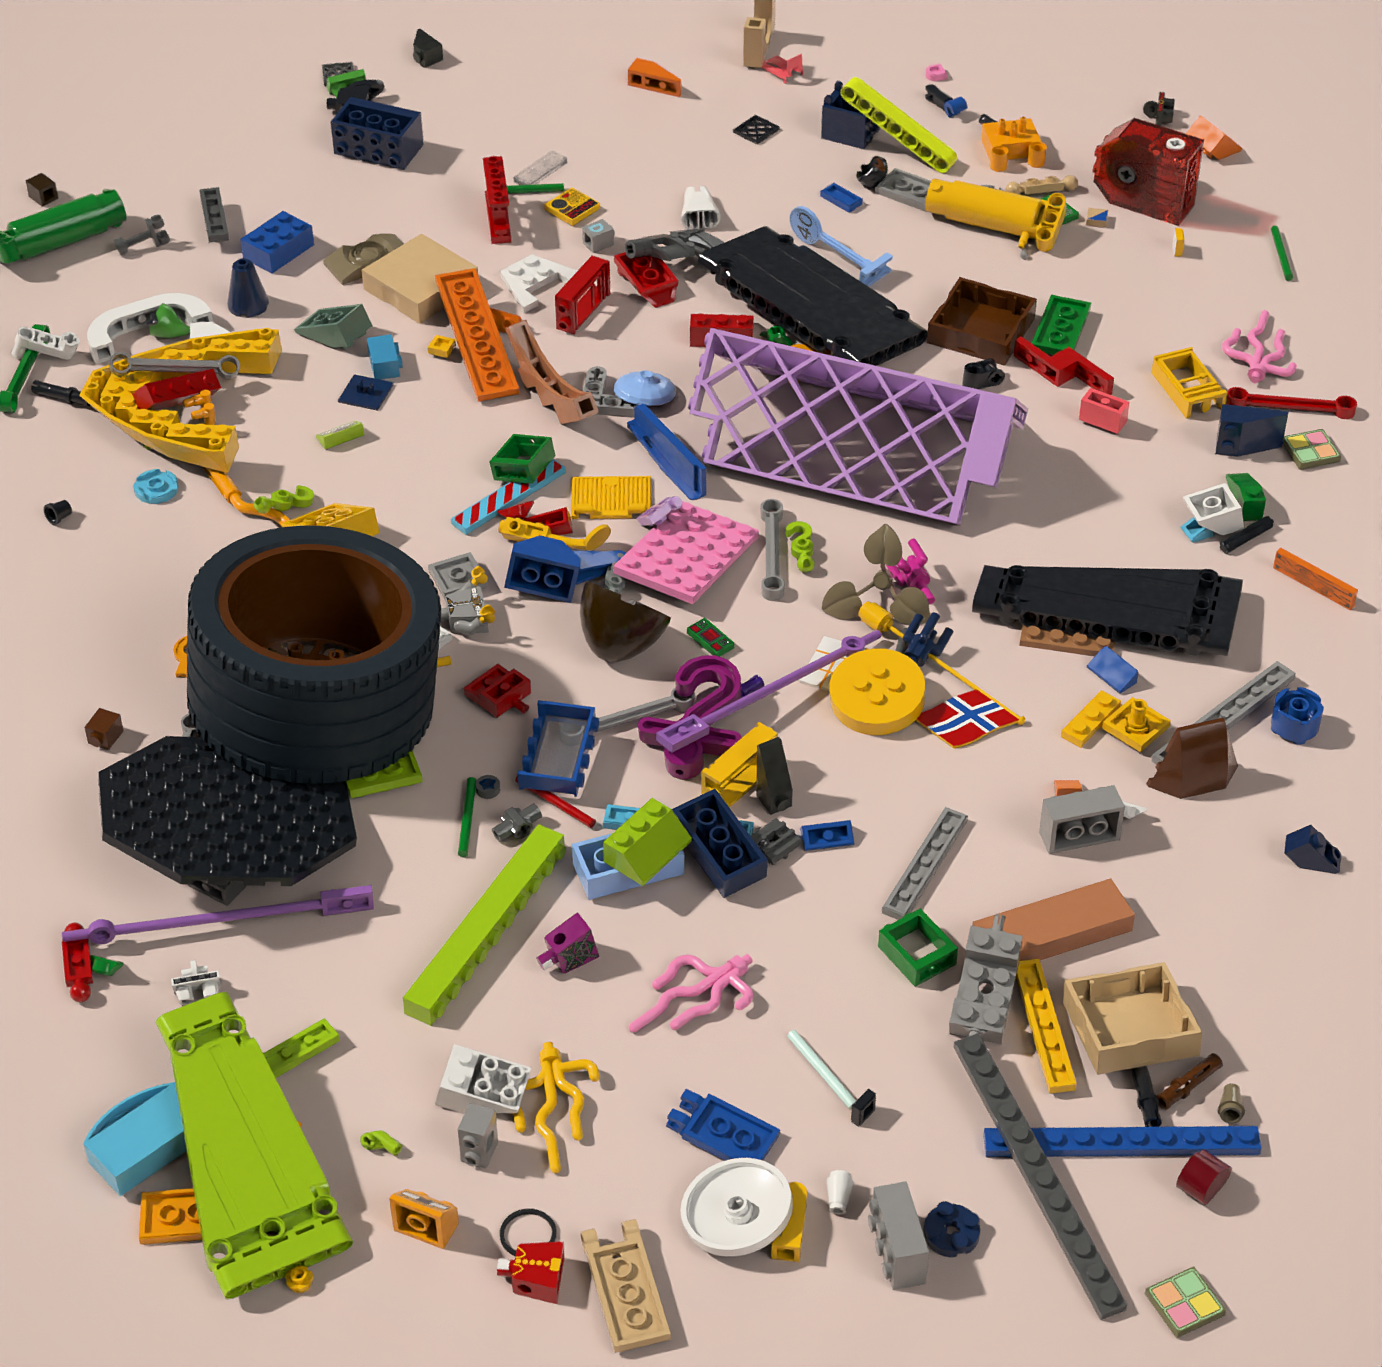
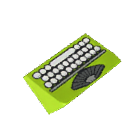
M353 421L317 434L316 438L324 449H328L364 436V427L361 422Z

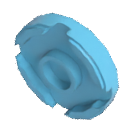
M152 469L140 474L133 485L136 497L142 502L149 504H159L170 500L176 495L179 488L176 475L165 470L166 472H160V469Z

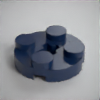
M947 1201L940 1202L936 1208L928 1213L924 1221L923 1233L928 1241V1246L937 1254L945 1257H957V1254L964 1252L966 1254L970 1253L979 1242V1216L964 1206L951 1204ZM947 1227H955L959 1232L954 1231L952 1234H948Z

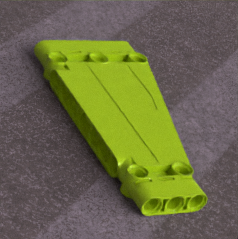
M220 992L162 1014L156 1020V1025L170 1052L206 1264L208 1269L213 1272L225 1299L236 1298L285 1277L288 1270L296 1266L310 1267L348 1250L353 1245V1240L337 1211L336 1200L330 1196L327 1179L258 1042L254 1037L251 1038L246 1030V1021L238 1014L227 992ZM230 1030H237V1031H239V1032H238V1033H230L229 1031H230ZM182 1049H185V1050H187L188 1052H186V1053H180V1052H178V1051H179V1050H182ZM327 1210L330 1213L327 1215H321L320 1213H318V1211ZM269 1231H275L278 1233V1235L271 1237L266 1235V1233ZM216 1253H223L224 1255H226L224 1258L221 1259L213 1257V1255Z

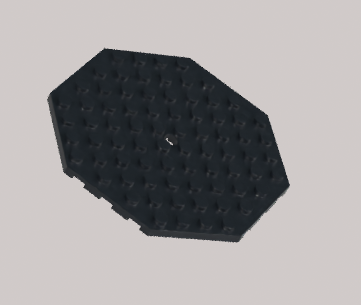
M165 736L98 773L102 841L179 884L191 885V880H205L207 885H228L229 881H244V886H265L266 882H280L281 886H293L356 847L357 835L346 781L305 784L264 777L229 762L217 754L214 749L210 748L202 737Z

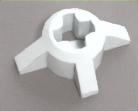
M1123 802L1125 806L1124 818L1132 819L1147 810V808Z

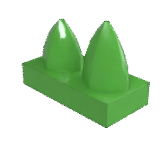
M364 69L327 77L328 93L334 94L337 98L340 88L348 87L356 81L365 80L366 74Z

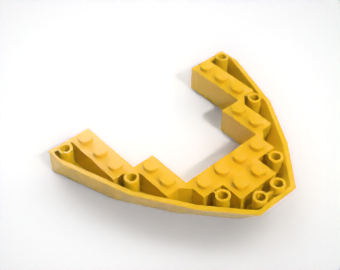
M262 328L191 338L130 356V358L220 361L222 357L231 355L240 362L238 373L272 374L282 352L279 329ZM122 359L114 362L113 366L120 371L126 370L128 362ZM225 361L221 365L222 370L226 373L236 372L235 364L230 361ZM106 365L91 372L79 395L131 438L169 458L228 473L238 452L239 443L235 426L224 424H183L179 421L178 411L138 409L132 394L144 384L191 373L130 371L125 376H116L110 371L109 365Z

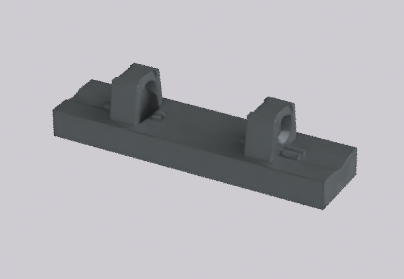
M219 187L199 189L209 243L228 241L229 235Z

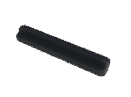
M1269 516L1263 517L1221 541L1220 550H1223L1224 553L1231 552L1271 529L1274 520Z

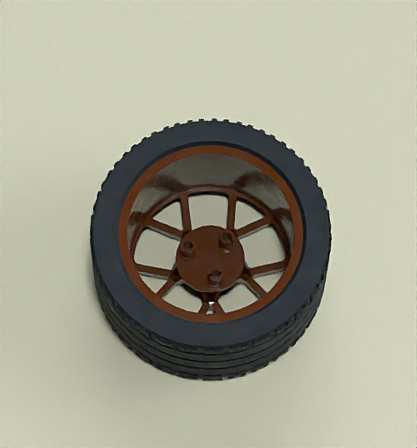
M304 525L275 528L246 536L222 548L199 569V573L195 575L194 581L191 583V590L188 594L187 708L197 733L202 735L204 742L208 743V746L214 749L217 754L236 766L264 777L293 783L323 784L343 782L374 774L395 764L399 759L404 758L408 752H411L415 745L419 744L421 738L426 734V729L429 728L432 719L441 624L440 596L438 595L437 588L434 587L433 580L429 578L428 573L414 559L393 545L364 533L337 527ZM303 646H314L310 653L302 654ZM330 648L339 649L335 650V658L333 650L329 652L328 656L323 654L327 649ZM340 650H343L347 653L350 652L355 655L344 658V653Z

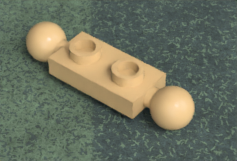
M1068 175L1063 180L1058 179L1056 176L1045 177V180L1029 178L1026 182H1020V184L1017 182L1008 183L1006 192L1035 194L1064 189L1073 191L1078 186V179L1073 175Z

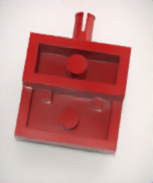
M496 664L464 687L465 696L496 718L512 707H515L522 714L527 713L529 710V705L521 700L531 694V680L514 668L508 671L500 664Z

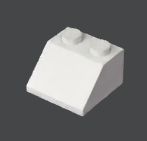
M1226 483L1183 496L1184 502L1200 526L1221 535L1244 529L1242 508Z

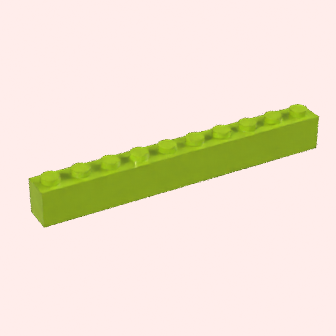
M540 824L535 827L403 996L404 1014L432 1026L437 1018L442 1017L448 1003L458 996L460 988L465 981L468 982L471 979L478 964L484 962L491 947L497 945L504 930L510 928L517 913L525 908L530 896L539 890L543 879L551 874L556 862L564 857L566 853L564 834Z

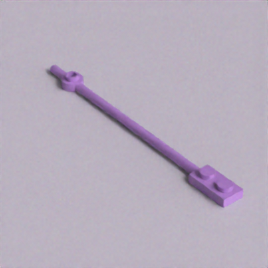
M875 630L861 638L856 636L845 637L842 639L841 648L701 719L692 714L656 733V741L672 753L708 735L709 725L844 656L849 657L854 653L863 651L866 645L881 638V632Z
M372 885L321 891V899L119 925H114L109 920L99 919L92 922L88 929L62 932L63 942L90 939L95 944H107L115 938V935L322 909L323 916L373 910Z

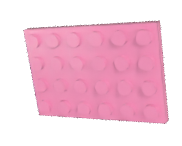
M682 501V506L679 509L671 510L666 515L667 519L657 526L655 525L613 566V573L694 604L759 537V530Z

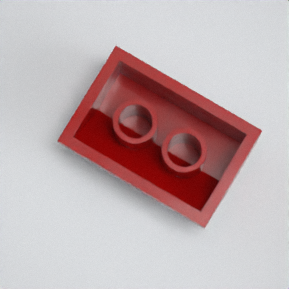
M691 314L690 347H706L704 345L705 336L707 333H710L711 328L753 337L754 316Z

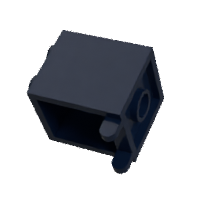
M836 81L832 94L826 95L824 98L821 139L864 150L867 144L872 142L875 133L879 132L880 127L842 98L840 91L843 88V83Z

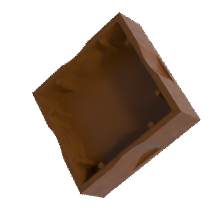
M959 277L950 290L947 300L938 308L928 323L927 343L983 360L992 358L997 364L1005 366L1014 352L1015 339L1024 337L1035 319L1037 299L1012 291L996 289L987 284Z

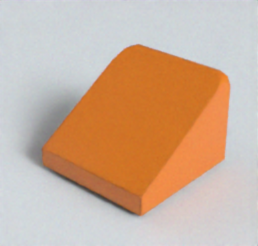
M1054 780L1055 796L1082 791L1079 780Z

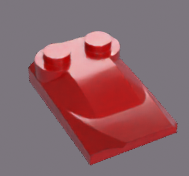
M626 252L614 255V263L617 265L618 274L627 278L639 294L655 308L675 301L678 279L662 259L651 257L650 255L629 258Z

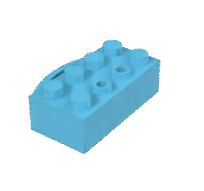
M175 1082L148 1088L121 1101L96 1122L83 1143L88 1163L120 1197L187 1151Z

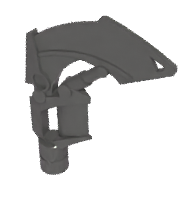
M705 229L669 231L670 235L659 234L628 240L625 243V252L629 258L650 255L658 259L672 261V259L700 256L706 249L722 244L724 241L704 232ZM658 244H664L666 246L659 247Z

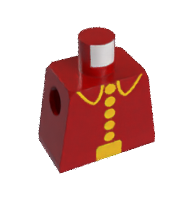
M564 1242L519 1244L515 1260L499 1258L497 1276L512 1277L513 1293L557 1304L565 1260Z

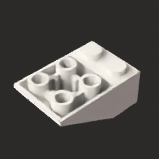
M454 1044L435 1105L460 1113L466 1112L469 1103L494 1109L496 1113H518L531 1068Z

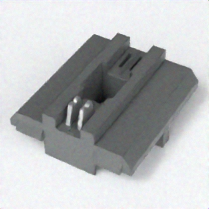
M777 818L751 835V838L768 859V863L772 865L782 858L787 859L789 853L802 844V840L795 834V830L789 829L784 821L781 822Z

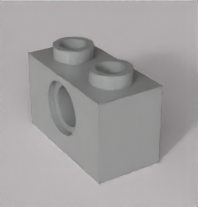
M469 1103L458 1127L461 1162H465L473 1167L487 1168L498 1144L496 1111L494 1109Z

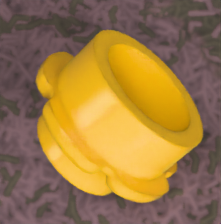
M296 1266L286 1273V1285L295 1293H303L310 1288L314 1278L311 1270L308 1271L306 1266Z

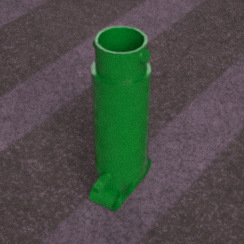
M104 189L101 194H89L9 222L7 230L0 231V262L11 263L18 259L22 261L106 232L108 227L121 226L127 217L119 194L114 189Z

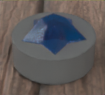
M484 775L478 778L476 781V793L478 796L485 799L496 797L500 793L499 779L493 775Z

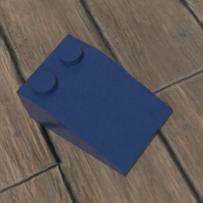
M1222 404L1215 454L1238 457L1282 448L1288 411Z

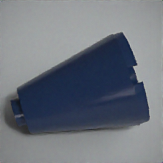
M241 258L232 265L227 302L228 309L238 317H240V314L247 315V318L258 316L266 311L269 299L253 262Z

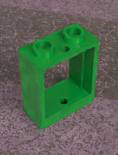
M512 434L489 461L493 479L496 481L533 484L556 456L552 438ZM519 456L531 457L529 460L518 459Z
M921 908L912 913H907L901 919L892 924H887L879 930L878 947L914 987L957 965L958 947ZM919 929L937 950L915 961L897 940Z

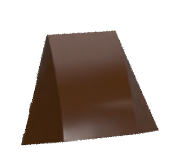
M1224 718L1178 727L1165 749L1167 753L1162 762L1157 763L1156 774L1153 778H1149L1146 784L1152 789L1179 799L1226 789L1238 768V764Z

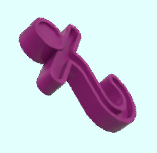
M702 655L690 659L683 664L675 675L676 692L680 696L687 697L692 695L697 686L705 682H714L720 687L687 709L684 716L678 721L692 714L701 719L740 699L742 686L741 676L737 667L728 659L716 655ZM653 717L642 718L638 722L640 741L646 744L663 746L656 741V733L678 721ZM710 727L708 735L672 753L664 747L666 769L671 776L677 779L688 780L694 778L701 773L704 767L703 753L721 756L742 737L736 731Z

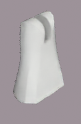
M700 186L699 192H695L694 187H688L685 192L681 215L683 226L687 230L699 228V218H702L703 228H716L721 216L707 187Z

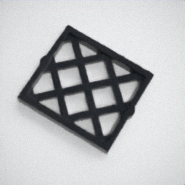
M755 114L734 128L733 133L755 144H759L777 132L780 126ZM757 125H764V128H757ZM748 131H755L756 134H749Z

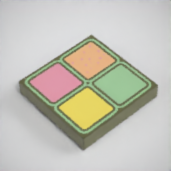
M1323 429L1284 436L1283 445L1299 470L1340 462L1341 455Z
M1194 1266L1145 1290V1295L1176 1338L1225 1316L1226 1309Z

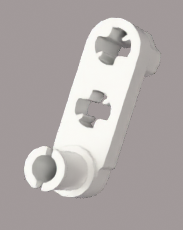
M21 327L16 334L15 345L11 354L14 358L22 359L26 349H31L68 360L73 358L80 341L75 333L72 332L63 333L60 337L34 328Z

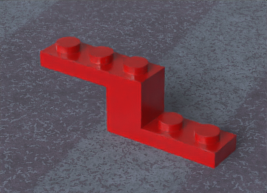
M1023 337L1015 339L1013 356L1055 386L1059 387L1077 377L1091 388L1112 395L1114 377L1072 348L1067 347L1050 357Z

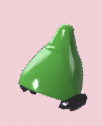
M165 303L160 305L156 313H151L150 320L146 322L149 325L150 335L155 337L174 338L190 334V326L183 323L175 311Z

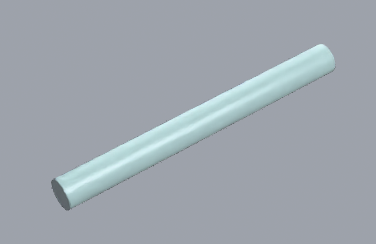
M796 1030L789 1032L787 1035L788 1039L845 1105L852 1110V1105L856 1102L855 1098Z

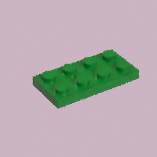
M1051 295L1032 344L1046 354L1055 355L1067 347L1075 350L1089 315L1091 302Z

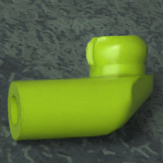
M382 1130L366 1132L360 1138L361 1145L367 1150L385 1149L393 1156H396L402 1149V1144Z

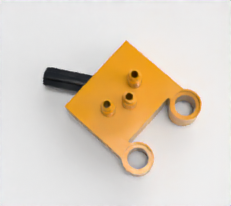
M986 114L981 115L978 120L982 124L981 141L989 157L991 170L996 172L1005 171L1008 160L1028 158V165L1034 168L1045 165L1047 147L1041 141L1031 118L1026 119L1022 116L1020 120L1005 121L1000 119L997 122Z

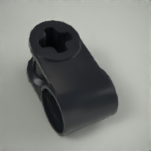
M992 358L968 363L964 367L962 386L978 390L997 386L1004 380L1005 373L997 368V363Z

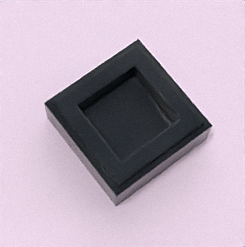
M869 1088L852 1105L851 1122L858 1127L875 1111L876 1093Z

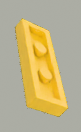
M1101 690L1063 728L1061 737L1081 748L1102 727L1103 721L1120 708L1121 700Z

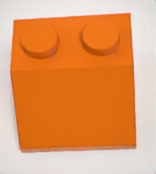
M1201 115L1186 133L1191 138L1189 142L1198 149L1202 146L1204 148L1202 152L1209 158L1215 156L1220 160L1243 149Z

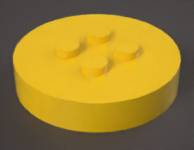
M867 649L850 655L836 667L829 684L830 702L835 716L846 727L862 734L887 735L905 729L919 717L925 705V679L920 667L908 656L890 649Z

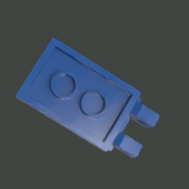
M685 1089L680 1099L682 1101L679 1107L691 1113V1117L672 1108L667 1116L668 1122L666 1123V1127L680 1133L679 1135L682 1136V1139L725 1161L735 1158H753L763 1161L778 1139L781 1130L709 1093L706 1098H703L701 1095Z

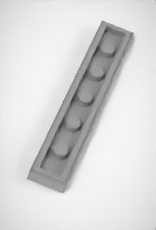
M947 807L944 808L883 905L882 914L899 920L907 913L912 912L967 823L968 815Z

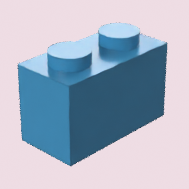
M392 334L367 338L368 354L374 378L381 380L400 377L399 368H403L402 358L399 355L398 342L393 341Z

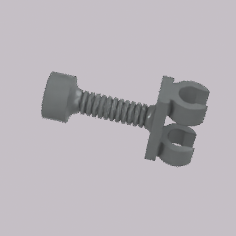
M154 215L150 219H145L148 230L142 234L140 233V235L138 234L127 240H123L122 237L115 239L114 243L119 254L127 253L129 246L131 247V245L133 246L149 238H152L156 247H159L160 244L168 243L170 237L166 230H161L157 233L154 231V229H160L165 225L161 215Z

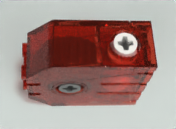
M1133 118L1114 128L1109 135L1105 136L1101 145H1097L1094 156L1097 158L1092 172L1095 173L1093 182L1109 204L1179 226L1195 206L1204 139L1191 135L1188 136V134Z

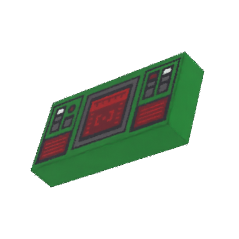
M705 617L687 627V634L711 655L720 657L734 649V642Z

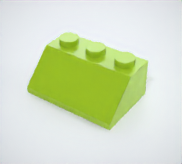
M651 798L603 842L604 863L644 886L692 841V838L671 808Z

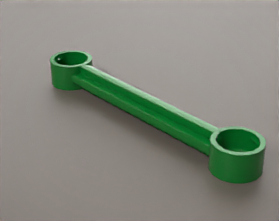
M34 324L32 327L50 333L48 325ZM26 349L7 390L0 392V412L15 413L18 405V395L39 352Z

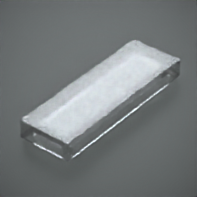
M552 150L515 175L514 183L518 185L537 184L565 165L567 157Z

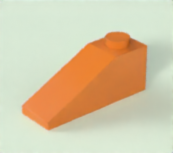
M636 58L628 68L629 86L681 97V79L657 63Z

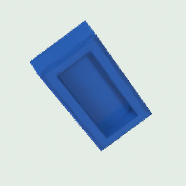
M832 183L820 191V197L848 213L863 205L861 197L836 183Z

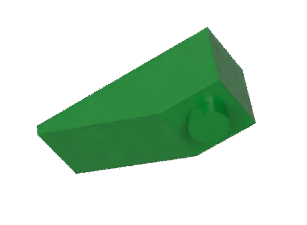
M1249 473L1226 474L1229 489L1242 508L1243 521L1262 519L1266 498L1261 485Z

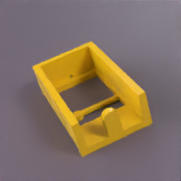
M1192 347L1153 357L1151 373L1186 419L1191 416L1193 404L1201 403L1200 408L1203 412L1210 410L1211 400L1217 404L1220 410L1222 404H1226L1227 391L1220 387L1195 355ZM1188 367L1194 377L1177 380L1171 371ZM1198 380L1201 384L1185 389L1181 385V383Z
M758 722L757 728L754 727L715 760L709 769L705 767L701 771V795L716 789L729 808L756 785L757 745L778 737V733Z

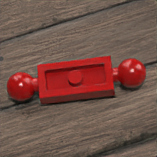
M73 922L68 924L64 931L84 929V927L79 923ZM89 940L62 941L66 986L71 987L70 996L75 1002H85L91 995V989L88 984L93 983Z

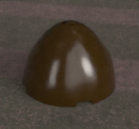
M586 582L584 585L580 604L583 633L591 651L604 661L621 662L644 652L655 644L670 623L671 617L636 601L632 605L621 600V594Z

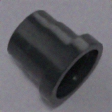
M61 500L54 504L48 503L44 506V515L52 525L59 524L62 519L72 514V508L66 500Z

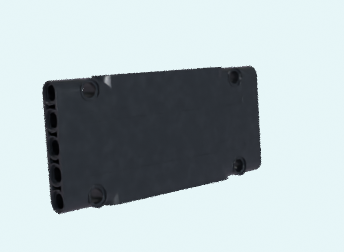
M763 226L707 249L698 258V265L712 275H715V282L717 284L726 286L732 294L819 352L829 349L831 350V356L877 366L922 345L927 339L928 331L909 319L910 314L907 311L897 309L893 302L807 246H797L794 244L792 236L780 235L768 226Z

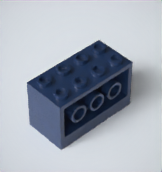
M350 97L331 120L333 149L336 155L405 170L424 145L421 112Z

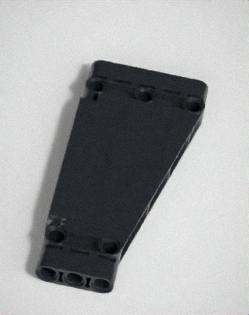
M984 565L974 595L972 612L997 616L998 620L1003 623H1014L1019 620L1021 624L1027 627L1036 626L1039 629L1049 631L1057 629L1072 635L1080 632L1079 634L1086 635L1089 638L1097 639L1099 636H1102V638L1110 639L1112 642L1164 651H1174L1177 648H1182L1188 655H1199L1202 652L1228 656L1243 580L1218 576V573L1212 569L1036 567L1020 565L1002 568ZM1030 612L1035 614L1033 619L1029 616ZM1053 616L1057 617L1058 619L1056 621H1053Z

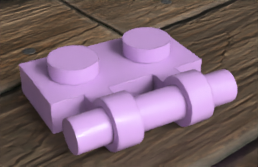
M678 496L666 497L636 519L641 526H653L654 524L657 526L667 519L665 515L670 510H677L682 506V500Z

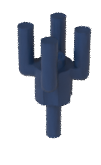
M935 612L931 613L920 634L915 633L924 617L921 614H915L903 635V641L909 644L905 655L911 658L919 667L924 666L929 653L936 657L940 656L954 633L951 628L946 627L938 642L934 644L933 640L937 635L934 627L940 618V615Z

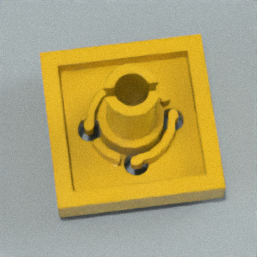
M1131 697L1103 721L1102 729L1141 753L1170 727L1171 720L1148 707L1145 700Z

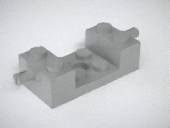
M995 914L992 928L970 927L957 998L954 999L949 1022V1034L969 1037L979 1033L983 1041L1002 1044L1022 950L1023 936L1003 931L1006 917L1001 915L999 922V914ZM983 983H989L994 989L989 994H983L978 988Z

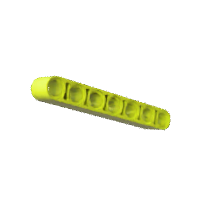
M851 78L841 89V96L845 101L936 171L946 173L957 161V154L953 149L860 78Z

